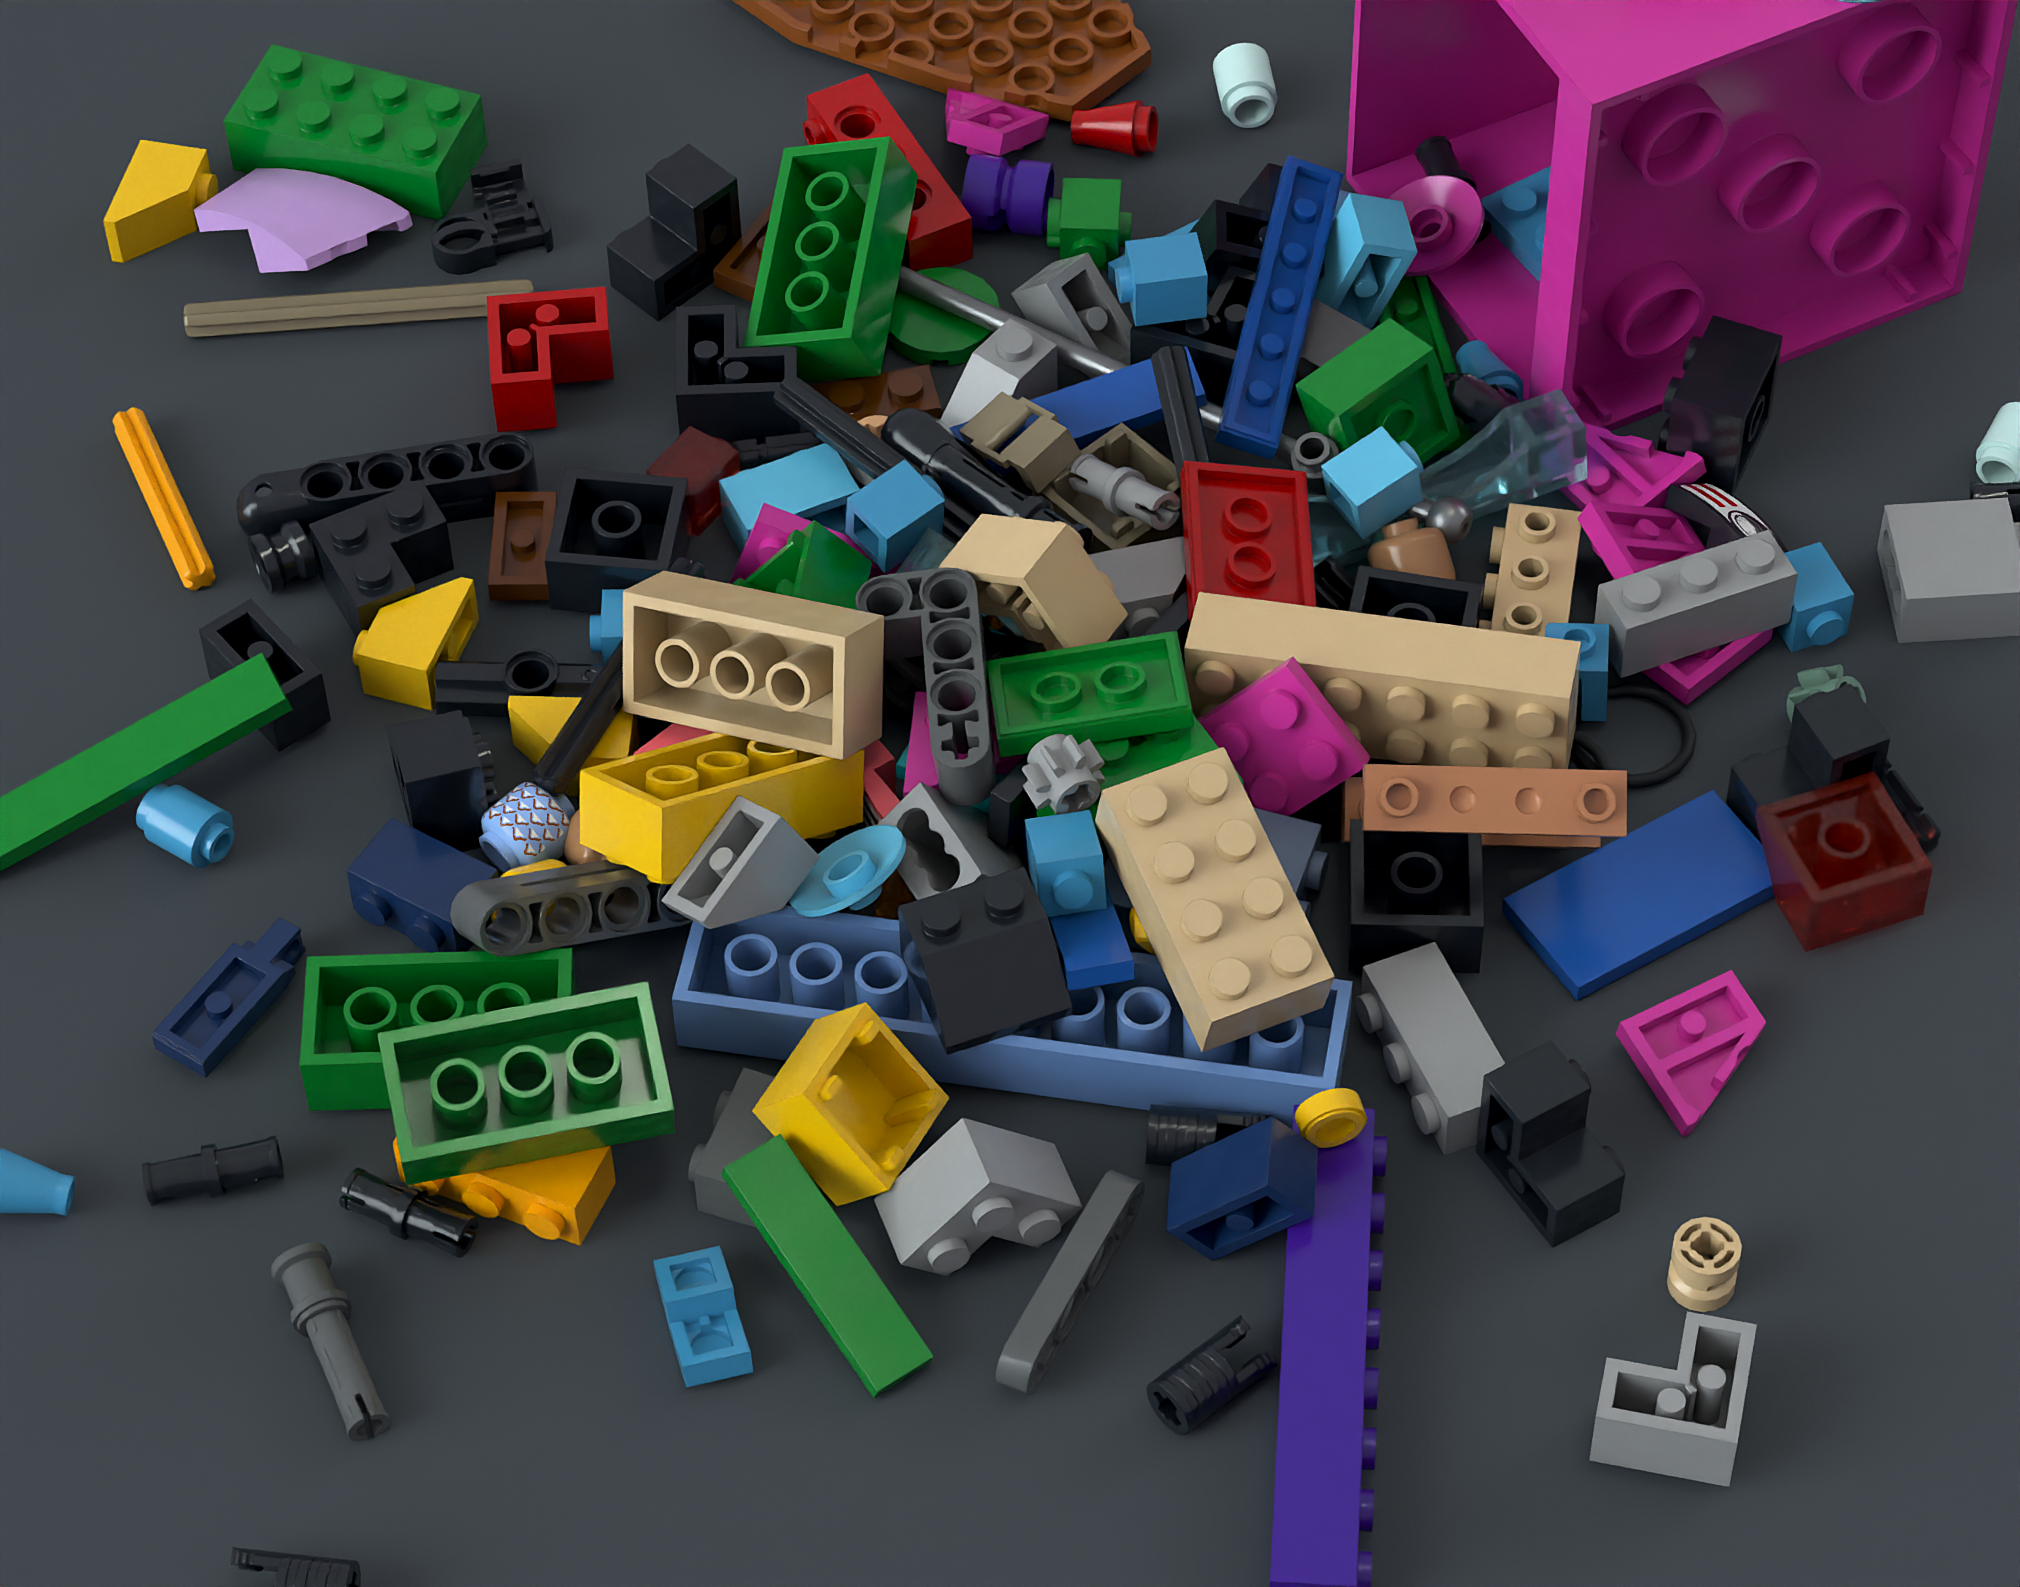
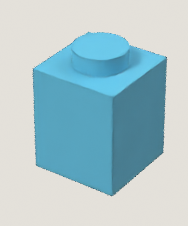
M1382 426L1321 465L1327 499L1362 539H1365L1423 500L1419 474L1424 469L1418 455L1406 441H1401L1397 444Z

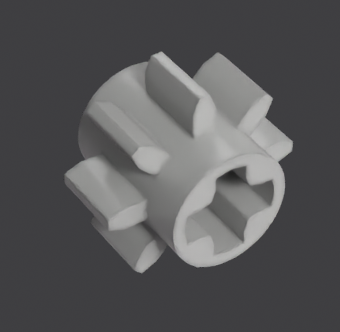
M1055 734L1044 738L1031 749L1027 757L1028 765L1022 768L1023 773L1028 779L1023 788L1035 807L1040 810L1050 805L1056 815L1084 811L1089 808L1100 795V784H1103L1106 780L1099 770L1105 762L1090 739L1078 745L1072 735Z

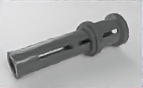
M305 1243L295 1246L282 1253L271 1265V1274L275 1283L286 1289L293 1306L290 1314L291 1323L296 1332L310 1338L346 1425L348 1437L354 1441L368 1440V1435L363 1426L365 1421L362 1413L366 1414L373 1434L376 1437L388 1428L391 1419L383 1407L347 1321L351 1315L352 1304L347 1294L337 1289L329 1271L332 1264L330 1252L325 1245L320 1243Z

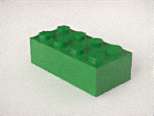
M273 44L224 119L233 170L250 173L256 168H284L336 177L388 198L408 210L410 214L438 221L448 214L470 176L469 170L474 169L488 145L482 96L480 94Z
M890 136L787 147L783 150L743 348L796 346L798 376L804 382L880 376L918 180L917 173Z
M572 948L548 949L508 957L494 956L487 951L307 957L299 1066L309 1111L391 1109L377 1033L578 995Z
M648 981L377 1033L406 1186L675 1133L674 1106Z

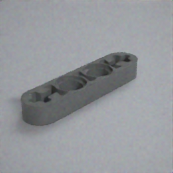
M1113 1169L1106 1172L1009 1336L996 1369V1381L1026 1395H1032L1037 1390L1129 1232L1144 1196L1145 1185L1143 1181Z

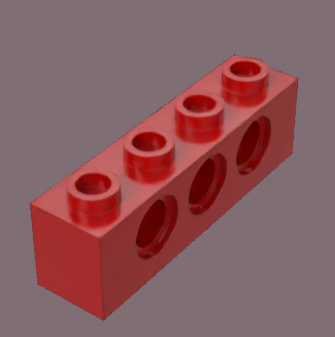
M869 73L806 95L808 120L803 122L802 127L808 145L890 136L917 173L918 180L901 265L917 272L937 267L949 268L973 259L972 217Z

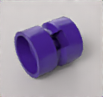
M971 154L964 179L962 205L972 217V229L997 231L1002 224H1007L1012 234L1045 237L1047 234L1049 197H1054V163L1020 159L1014 167H1009L1005 157Z

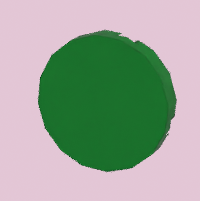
M937 267L917 271L1000 308L997 294L983 278L966 270ZM897 289L887 341L900 355L918 364L933 366V360H948V366L969 361L972 353L994 332Z

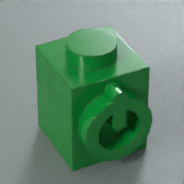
M1063 178L1062 198L1049 197L1048 249H1060V260L1088 252L1098 270H1108V262L1119 258L1120 247H1125V241H1130L1132 234V212H1121V179Z

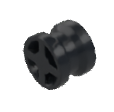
M296 520L283 523L279 532L267 536L263 533H257L248 537V546L252 560L262 583L269 593L272 594L284 589L286 581L296 577L308 580L317 576L318 571L313 552L304 531Z

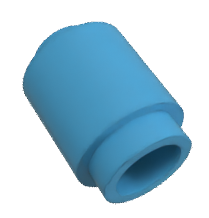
M161 783L154 786L146 793L138 807L136 824L140 829L144 830L146 839L196 868H205L213 862H219L232 847L234 831L232 829L233 819L231 814L181 785L168 786Z

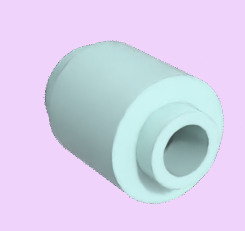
M1238 43L1222 50L1214 59L1213 72L1223 113L1235 125L1242 128H1254L1263 125L1272 117L1278 99L1266 51L1252 43Z
M2020 402L2007 403L2000 408L1977 449L1976 472L1984 483L2020 481Z

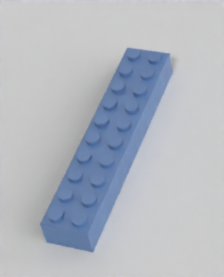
M785 905L782 910L713 929H708L693 921L672 996V1007L678 1046L787 1060L814 1020L866 1002L935 1081L1149 1111L1151 1104L1271 1115L1293 1130L1294 1105H1300L1306 1099L1319 1092L1340 1088L1350 1028L1353 981L1334 979L1325 1005L1321 1009L1202 1053L1157 956L1131 952L1134 960L1135 979L1073 991L1069 990L1067 985L1073 1007V1015L947 1055L902 958L899 920L840 912L817 917H806L796 913L792 906Z

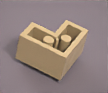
M981 514L938 567L959 568L967 571L974 578L977 587L981 614L1012 618L1027 640L1043 643L1046 651L1107 642L1128 615L1114 594L1112 581L1097 569L1083 548L1084 541L1080 534L1074 528L1061 521L1049 522L1024 519L1018 516L1007 517Z

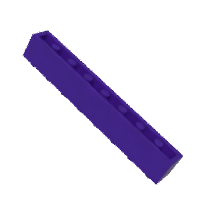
M1294 1105V1110H1293V1131H1295L1296 1133H1298V1134L1300 1135V1132H1299V1129H1298V1126H1297V1123H1296V1120H1295V1112H1296L1297 1108H1298L1300 1105ZM1364 1108L1367 1122L1356 1137L1338 1146L1318 1148L1314 1216L1287 1229L1270 1587H1371L1372 1552L1358 1551L1359 1532H1372L1374 1514V1489H1361V1470H1375L1377 1428L1363 1427V1410H1377L1379 1368L1365 1367L1366 1349L1379 1350L1381 1308H1367L1368 1291H1381L1383 1250L1370 1249V1233L1383 1234L1385 1193L1372 1192V1176L1385 1177L1387 1136H1374L1375 1109Z

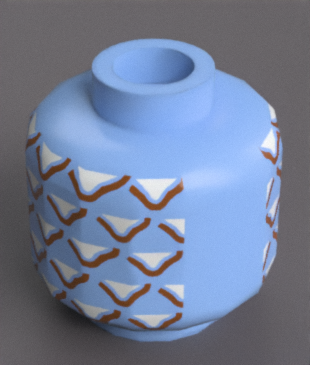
M521 783L483 814L481 823L484 834L479 837V843L486 856L502 873L516 867L547 859L558 860L563 855L564 841L568 832L570 818L574 815L575 809L564 794L553 797L533 783Z

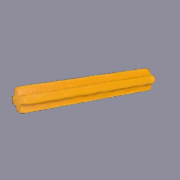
M131 407L126 412L118 411L112 420L116 436L184 587L196 591L201 586H210L216 577L213 571L214 566L144 412L137 407Z

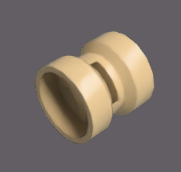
M1701 1217L1691 1219L1682 1224L1675 1233L1667 1285L1671 1296L1678 1304L1689 1310L1707 1312L1717 1310L1726 1305L1734 1295L1742 1244L1739 1235L1730 1225L1719 1219Z

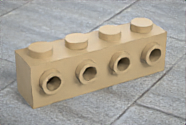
M1509 503L1506 527L1494 526L1489 563L1500 564L1499 574L1487 573L1482 610L1493 611L1492 621L1480 620L1478 628L1545 637V627L1548 623H1569L1581 533V524L1577 518L1582 513L1581 511Z

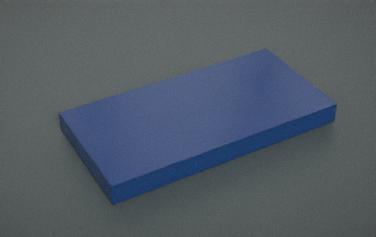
M1711 790L1628 833L1627 837L1618 838L1503 898L1502 913L1576 1001L1788 890L1790 875L1718 794Z

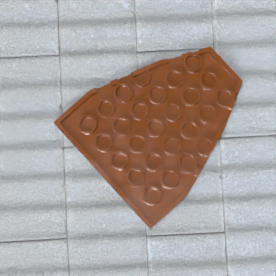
M732 0L792 43L947 94L948 87L970 93L974 92L1050 115L1049 118L1071 122L1075 110L1092 109L1151 66V47L1143 32L1135 27V16L1129 4H1122L1121 0Z

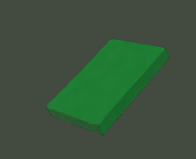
M1177 631L986 661L1000 758L1027 754L1038 742L1055 734L1072 735L1079 745L1089 739L1092 743L1194 727L1192 706Z

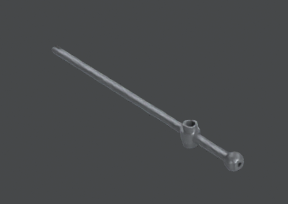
M901 265L897 289L993 332L1011 318L1057 344V360L1071 367L1098 377L1128 366ZM1207 401L1208 405L1199 408L1204 426L1217 431L1222 407ZM1318 432L1306 433L1298 440L1281 433L1278 449L1274 457L1291 464L1294 471L1306 472L1307 488L1314 492L1323 493L1326 490L1321 465L1340 454L1335 442ZM1423 496L1421 502L1403 513L1410 518L1417 517V520L1424 523L1425 527H1435L1441 530L1449 546L1460 543L1465 539L1473 521V513L1469 506L1459 498L1448 496L1436 501Z

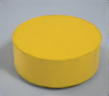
M1335 1088L1319 1092L1302 1102L1295 1112V1120L1300 1135L1318 1148L1334 1147L1350 1141L1362 1131L1367 1122V1116L1358 1093L1347 1088Z

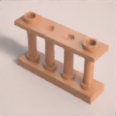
M1364 764L1363 777H1349L1342 782L1341 843L1349 844L1350 819L1362 820V831L1481 834L1482 847L1596 850L1601 847V837H1627V771Z

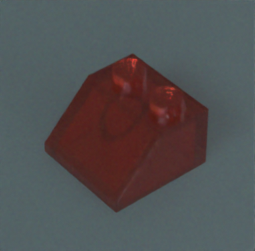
M1875 772L1756 808L1755 817L1777 904L1805 952L1924 914L1933 866Z

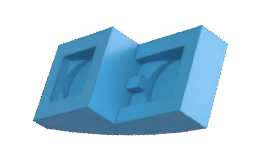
M720 1246L653 1260L667 1322L686 1388L754 1372L751 1351L736 1308L734 1287Z

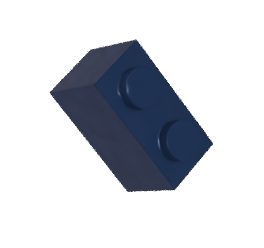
M392 817L346 870L353 908L363 919L376 926L386 925L408 936L419 948L431 953L436 951L466 952L470 950L474 943L459 934L452 925L450 917L452 902L457 893L466 885L476 881L499 878L497 869ZM491 916L486 922V928L492 923Z
M1271 1116L1172 1162L1166 1232L1211 1261H1214L1314 1216L1318 1147Z

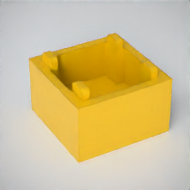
M864 1002L814 1020L752 1112L774 1137L779 1134L782 1135L809 1176L836 1206H840L889 1191L949 1100V1096L873 1009Z

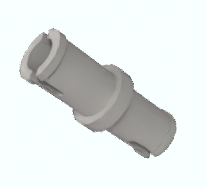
M1091 454L1080 456L1071 467V473L1077 474L1088 481L1084 482L1076 477L1069 478L1071 488L1103 502L1105 509L1118 517H1128L1131 515L1149 524L1154 529L1161 531L1169 529L1179 517L1180 512L1162 505L1165 502L1173 507H1181L1179 497L1171 491H1165L1146 482L1144 475L1131 467L1118 469Z

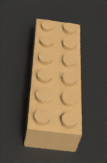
M1203 592L1198 594L1184 647L1186 681L1192 713L1197 719L1293 656L1371 758L1396 761L1402 764L1427 766L1452 765L1466 767L1568 769L1576 728L1580 641Z

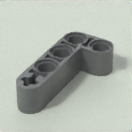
M945 567L881 575L869 579L857 591L855 603L859 611L884 616L883 659L894 660L924 656L930 743L941 795L948 802L958 806L979 804L990 797V792L996 786L997 776L984 626L974 578L967 571L959 568ZM968 753V758L959 760L958 754Z

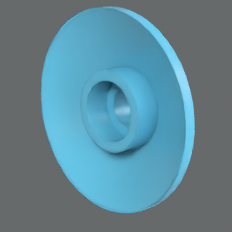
M891 825L870 826L842 837L818 853L820 856L819 860L792 895L789 903L796 913L806 917L823 916L845 908L859 910L868 906L879 897L882 892L881 885L900 864L906 851V839L898 828Z

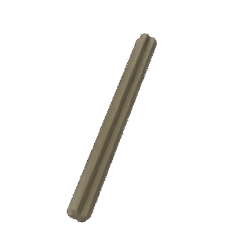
M526 278L193 302L185 305L183 319L187 336L201 338L487 317L486 296L533 293L534 286L532 280Z

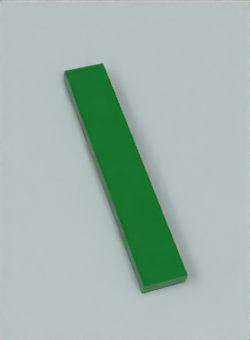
M263 653L254 656L1 796L0 872L293 710Z

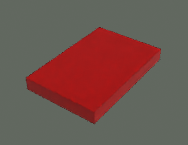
M1184 460L1180 473L1188 621L1192 620L1199 592L1316 607L1306 472Z

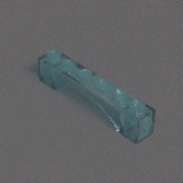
M1560 388L1506 407L1483 430L1456 451L1425 468L1419 474L1422 495L1433 501L1447 496L1459 498L1469 506L1474 520L1509 507V503L1519 504L1587 479L1586 427ZM1308 494L1313 568L1328 555H1331L1342 567L1367 558V552L1373 544L1384 540L1381 528L1365 539H1362L1329 502L1327 495ZM1401 514L1383 527L1411 518ZM1418 521L1420 529L1425 528V524Z

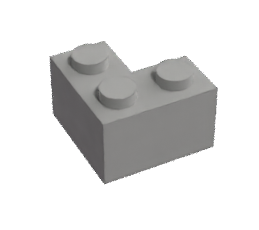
M963 1117L895 1180L889 1191L882 1192L874 1199L900 1264L944 1276H949L953 1271L963 1267L969 1261L970 1255L991 1236L1038 1248L1043 1243L1053 1239L1060 1232L1061 1227L1083 1208L1054 1143Z
M1687 1312L1677 1370L1607 1357L1589 1461L1729 1487L1738 1444L1757 1324Z

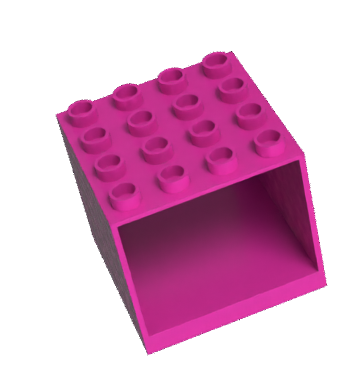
M1355 0L1346 180L1357 194L1388 199L1393 193L1408 183L1427 177L1422 165L1415 156V151L1424 140L1438 135L1445 136L1450 141L1452 151L1462 170L1472 175L1477 186L1476 192L1480 199L1551 166L1540 282L1492 232L1484 240L1473 245L1453 265L1439 272L1428 274L1426 277L1430 290L1469 341L1480 340L1485 342L1491 352L1522 379L1524 385L1523 403L1530 407L1532 411L1544 417L1545 425L1541 435L1550 446L1554 445L1581 422L1613 431L1662 411L1664 396L1672 377L1675 376L1682 379L1685 373L1683 361L1691 338L1694 335L1703 337L1713 315L1783 336L1779 364H1782L1962 292L2018 0Z

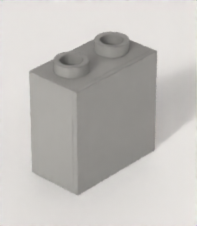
M2008 498L1885 505L1877 553L1898 643L2020 636V522L2013 521Z
M918 783L877 824L891 825L898 828L906 839V851L896 869L917 900L1024 867L1032 883L1029 869L1012 843L1006 848L988 838L989 813L973 806H958L950 803L941 795L939 790L924 783Z

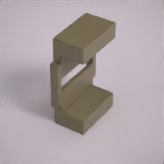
M1004 392L998 394L959 430L964 442L983 459L986 460L988 458L1005 469L1010 466L1015 467L1026 487L1037 494L1081 455L1070 431L1058 423L1059 421L1055 414L1024 397L1016 400ZM1032 414L1039 416L1033 424L1000 454L995 452L1026 424V420Z

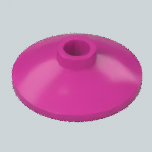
M1446 175L1424 177L1401 187L1388 198L1403 201L1418 251L1404 274L1406 276L1433 274L1453 265L1472 248L1482 230L1484 221L1482 202L1474 188L1459 178Z

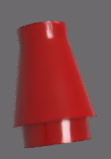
M1141 100L1090 110H1075L1073 112L1071 137L1074 144L1089 145L1134 157H1140L1142 152H1154L1157 145L1159 132L1157 110L1155 106H1144Z

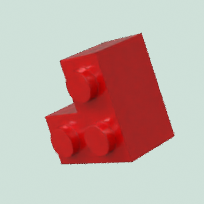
M606 287L486 296L490 380L498 433L557 428L555 384L614 379Z

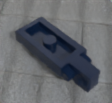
M279 917L256 944L248 940L240 946L234 942L153 1031L151 1036L155 1049L207 1078L289 986L288 984L296 974L294 965L306 951L300 934L301 929Z

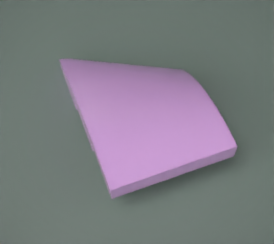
M256 168L194 209L200 232L248 229L260 273L307 271L332 261L338 256L367 246V233L388 230L404 231L413 226L408 210L369 189L336 177L284 168Z

